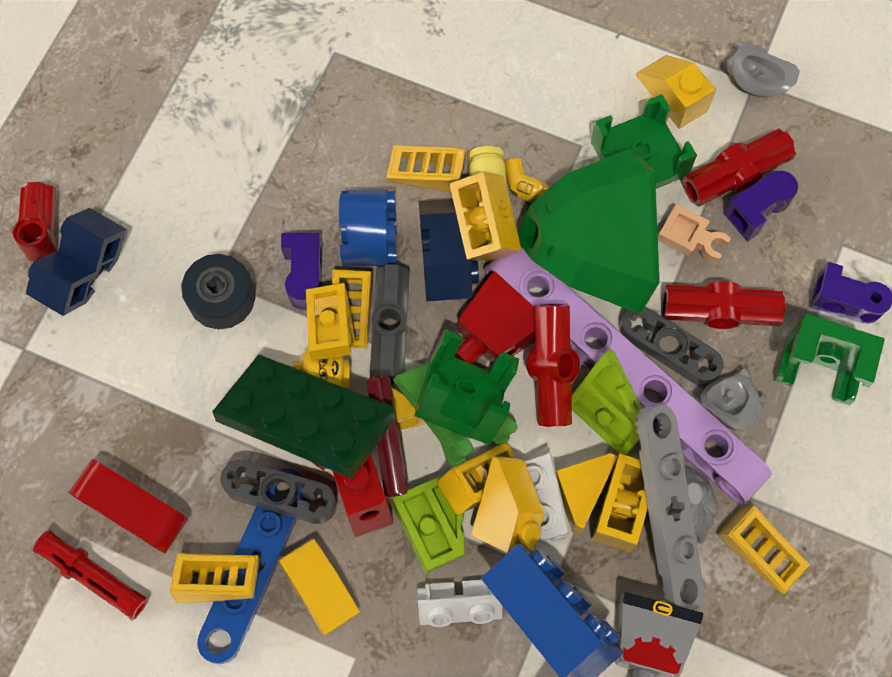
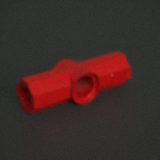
M779 128L747 145L743 142L736 143L721 152L715 161L685 175L682 181L685 193L692 203L700 207L731 190L735 192L746 190L757 183L765 173L794 159L797 154L794 148V141L787 131L784 132Z
M729 281L712 282L706 287L666 284L663 297V316L667 320L706 322V325L713 329H732L741 324L781 326L784 320L786 305L783 291L741 289L739 284Z
M566 303L534 305L535 347L529 352L526 366L529 376L536 380L537 423L539 426L545 427L571 425V383L575 381L579 374L580 359L577 352L571 349L570 305Z

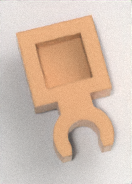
M678 204L673 208L658 235V241L691 257L695 249L701 251L703 258L712 264H717L722 254L714 251L711 245L718 244L726 248L731 238L723 232L716 231L710 233L706 231L709 220Z

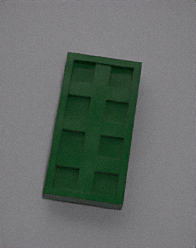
M258 355L212 411L215 421L351 479L354 478L396 419L393 406L262 355Z

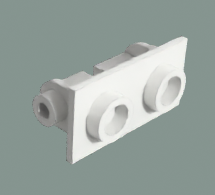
M549 453L525 461L544 511L541 535L538 542L551 539V541L566 539V534L570 532L552 454Z
M482 580L462 581L463 595H455L454 582L425 583V588H417L420 626L445 627L451 623L471 621L476 624L489 623L492 620L502 619V605Z

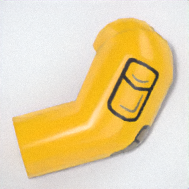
M512 158L505 162L507 180L513 196L534 203L549 189L547 183L525 175L520 158Z

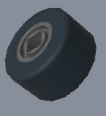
M224 254L206 255L193 262L185 272L181 284L182 298L194 319L205 327L213 329L232 328L243 322L252 311L256 299L253 282L244 265L234 257Z

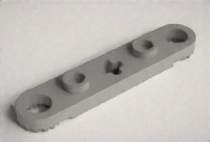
M650 405L641 409V414H637L638 422H635V426H638L636 433L639 434L638 438L641 444L639 455L658 573L662 575L664 586L662 591L665 595H662V597L666 600L665 603L696 611L703 601L704 585L678 423L674 412L668 406ZM656 416H658V420L661 419L659 423L663 424V426H660V429H662V431H659L660 435H656L653 430V421ZM672 503L673 510L668 512L667 515L666 507L670 506ZM684 581V583H688L685 586L689 588V590H686L689 595H685L687 599L682 600L680 597V587Z

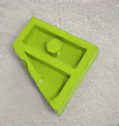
M609 349L601 356L572 394V411L619 454L627 456L639 443V434L636 433L638 426H635V422H638L637 414H641L640 410L642 407L615 352Z
M445 474L409 489L405 495L392 497L390 500L425 575L462 558L464 555V534L462 529L464 513L457 515L438 486V480Z

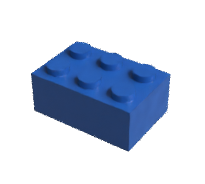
M518 543L480 579L559 677H598L624 653L615 643L620 638L606 620L603 618L599 620L593 613L588 611L592 603L576 586L572 588L564 579H561L565 572L550 555L545 556L537 547L531 551Z

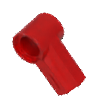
M27 182L25 187H21L19 218L12 231L14 240L31 262L49 255L58 249L57 241L54 238L56 190L53 186L43 184L42 182ZM40 237L37 241L30 243L33 239Z

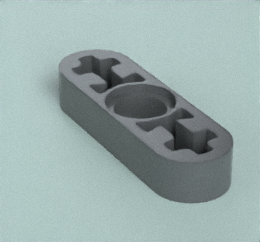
M647 307L644 308L642 313H635L628 309L624 311L619 323V331L638 349L696 385L707 386L719 377L723 370V359L715 349ZM638 318L645 321L643 328H639L637 332L630 329L631 321L635 322ZM655 327L659 328L660 330L657 332L653 342L647 341ZM667 336L676 338L681 344V351L674 355L665 353L660 347V340ZM691 348L694 351L686 364L682 363L681 360L685 357L688 349ZM704 359H707L711 362L709 365L710 370L705 371L704 374L697 371L699 367L697 362L701 363Z
M243 460L229 463L221 473V485L226 494L235 501L313 524L325 523L335 514L336 500L334 494L323 483ZM242 473H245L251 483L259 485V495L255 496L257 492L254 486L248 484H241L239 489H236L231 481L232 478H240ZM277 482L286 483L290 487V492L285 500L273 502L268 499L267 492L271 485ZM298 488H302L300 492L303 498L316 500L318 495H322L324 502L327 504L326 507L319 506L316 512H312L308 502L298 499Z

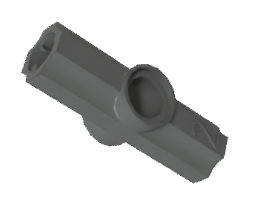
M385 264L382 267L376 268L374 311L371 317L373 328L369 379L389 376L391 386H395L396 384L393 381L395 376L405 372L410 270L400 265ZM389 319L400 323L396 329L391 331L380 327L382 322Z

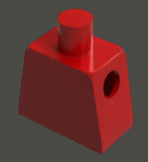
M494 271L458 320V332L465 340L461 343L454 356L472 365L482 355L491 364L495 363L500 353L515 356L535 342V307Z
M371 454L353 479L332 471L355 537L393 525L388 503ZM376 510L375 513L369 516L360 517L366 512Z

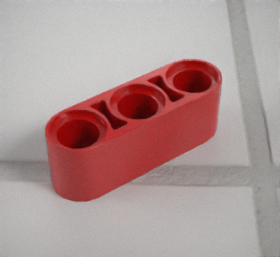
M94 459L90 460L68 492L82 503L166 554L189 520L171 506Z

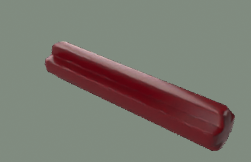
M389 376L368 379L366 382L368 396L395 408ZM396 417L376 445L386 497H398L408 492Z

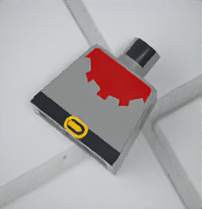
M624 592L619 597L617 634L620 638L616 641V644L624 653L615 660V664L634 670L632 677H679L704 613Z

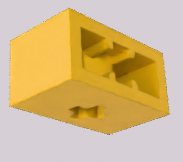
M481 172L449 184L467 260L490 261L522 251L504 176Z
M619 454L611 472L591 541L631 553L637 546L648 509L639 459Z

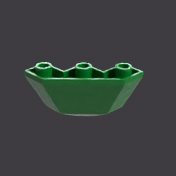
M625 150L565 174L530 205L517 230L521 247L530 259L573 289L635 313H642L660 283L655 171L636 150Z

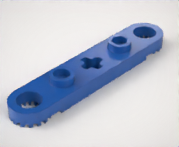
M284 468L278 470L304 478L294 469ZM279 482L271 485L267 492L268 499L273 502L283 501L276 496ZM298 488V499L305 501L306 498H303L300 492L302 488ZM259 507L255 508L235 555L260 554V561L265 566L262 571L258 570L254 598L213 602L197 639L199 653L207 661L214 664L229 663L237 656L278 565L277 560L281 558L295 526L296 518ZM239 569L237 586H244L246 569ZM227 570L221 585L228 584L230 570ZM223 630L230 635V647L222 654H213L208 647L209 637L213 633Z

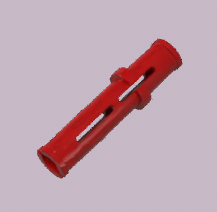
M45 531L34 544L33 552L59 568L60 574L67 580L75 579L98 597L118 609L131 621L136 619L146 607L149 600L148 597L143 596L114 574L91 560L86 550L81 547L74 548L55 535L53 531Z

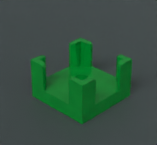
M663 94L647 100L641 116L611 127L613 121L611 115L595 121L591 144L599 159H605L628 149L636 150L655 171L656 189L684 178L685 175L691 172L697 157L689 141L685 142L681 151L666 122L670 113V107Z
M805 313L785 339L774 381L792 386L795 382L800 362L824 366L838 371L831 396L832 399L851 405L856 399L860 381L862 386L868 388L874 383L885 338Z
M445 329L429 360L414 416L490 445L508 417L510 403L507 401L503 402L506 389L516 375L519 358L506 353H500L490 371L484 370L454 358L463 337Z

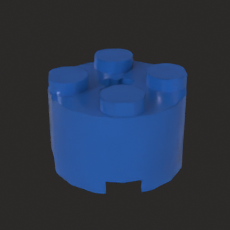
M395 190L341 191L342 194H340L339 226H341V241L344 244L340 245L342 266L397 265Z

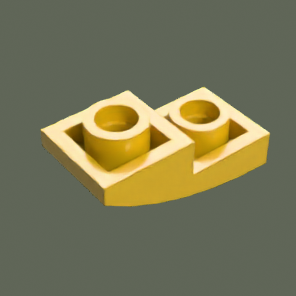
M310 539L277 560L296 595L301 597L323 635L328 634L360 613L340 577L314 539Z

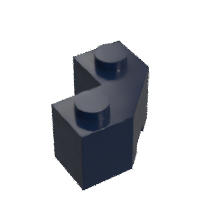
M453 199L419 201L426 302L473 298L472 284H479L478 261H471L466 258Z
M91 208L70 215L61 226L60 233L62 236L58 250L36 259L31 264L28 270L29 281L25 294L62 316L85 305L95 293V290L90 286L103 269L110 272L118 261L127 229Z

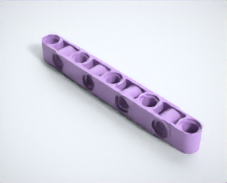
M522 247V251L493 259L484 268L488 278L494 271L497 272L533 306L550 303H566L570 305L571 349L577 352L580 364L590 372L601 356L609 349H612L642 409L650 405H666L674 412L678 423L683 457L732 500L745 505L771 477L770 468L761 458L565 283L533 262ZM539 287L545 290L547 295L540 298L530 295L528 290ZM592 337L601 340L604 347L597 350L588 347L585 340ZM648 389L656 390L662 396L663 401L659 403L650 402L645 397L644 391ZM656 416L653 421V430L659 434V431H662L660 426H663V424L659 423L661 419L658 420V416ZM711 442L718 445L722 451V457L715 458L710 456L705 450V443Z

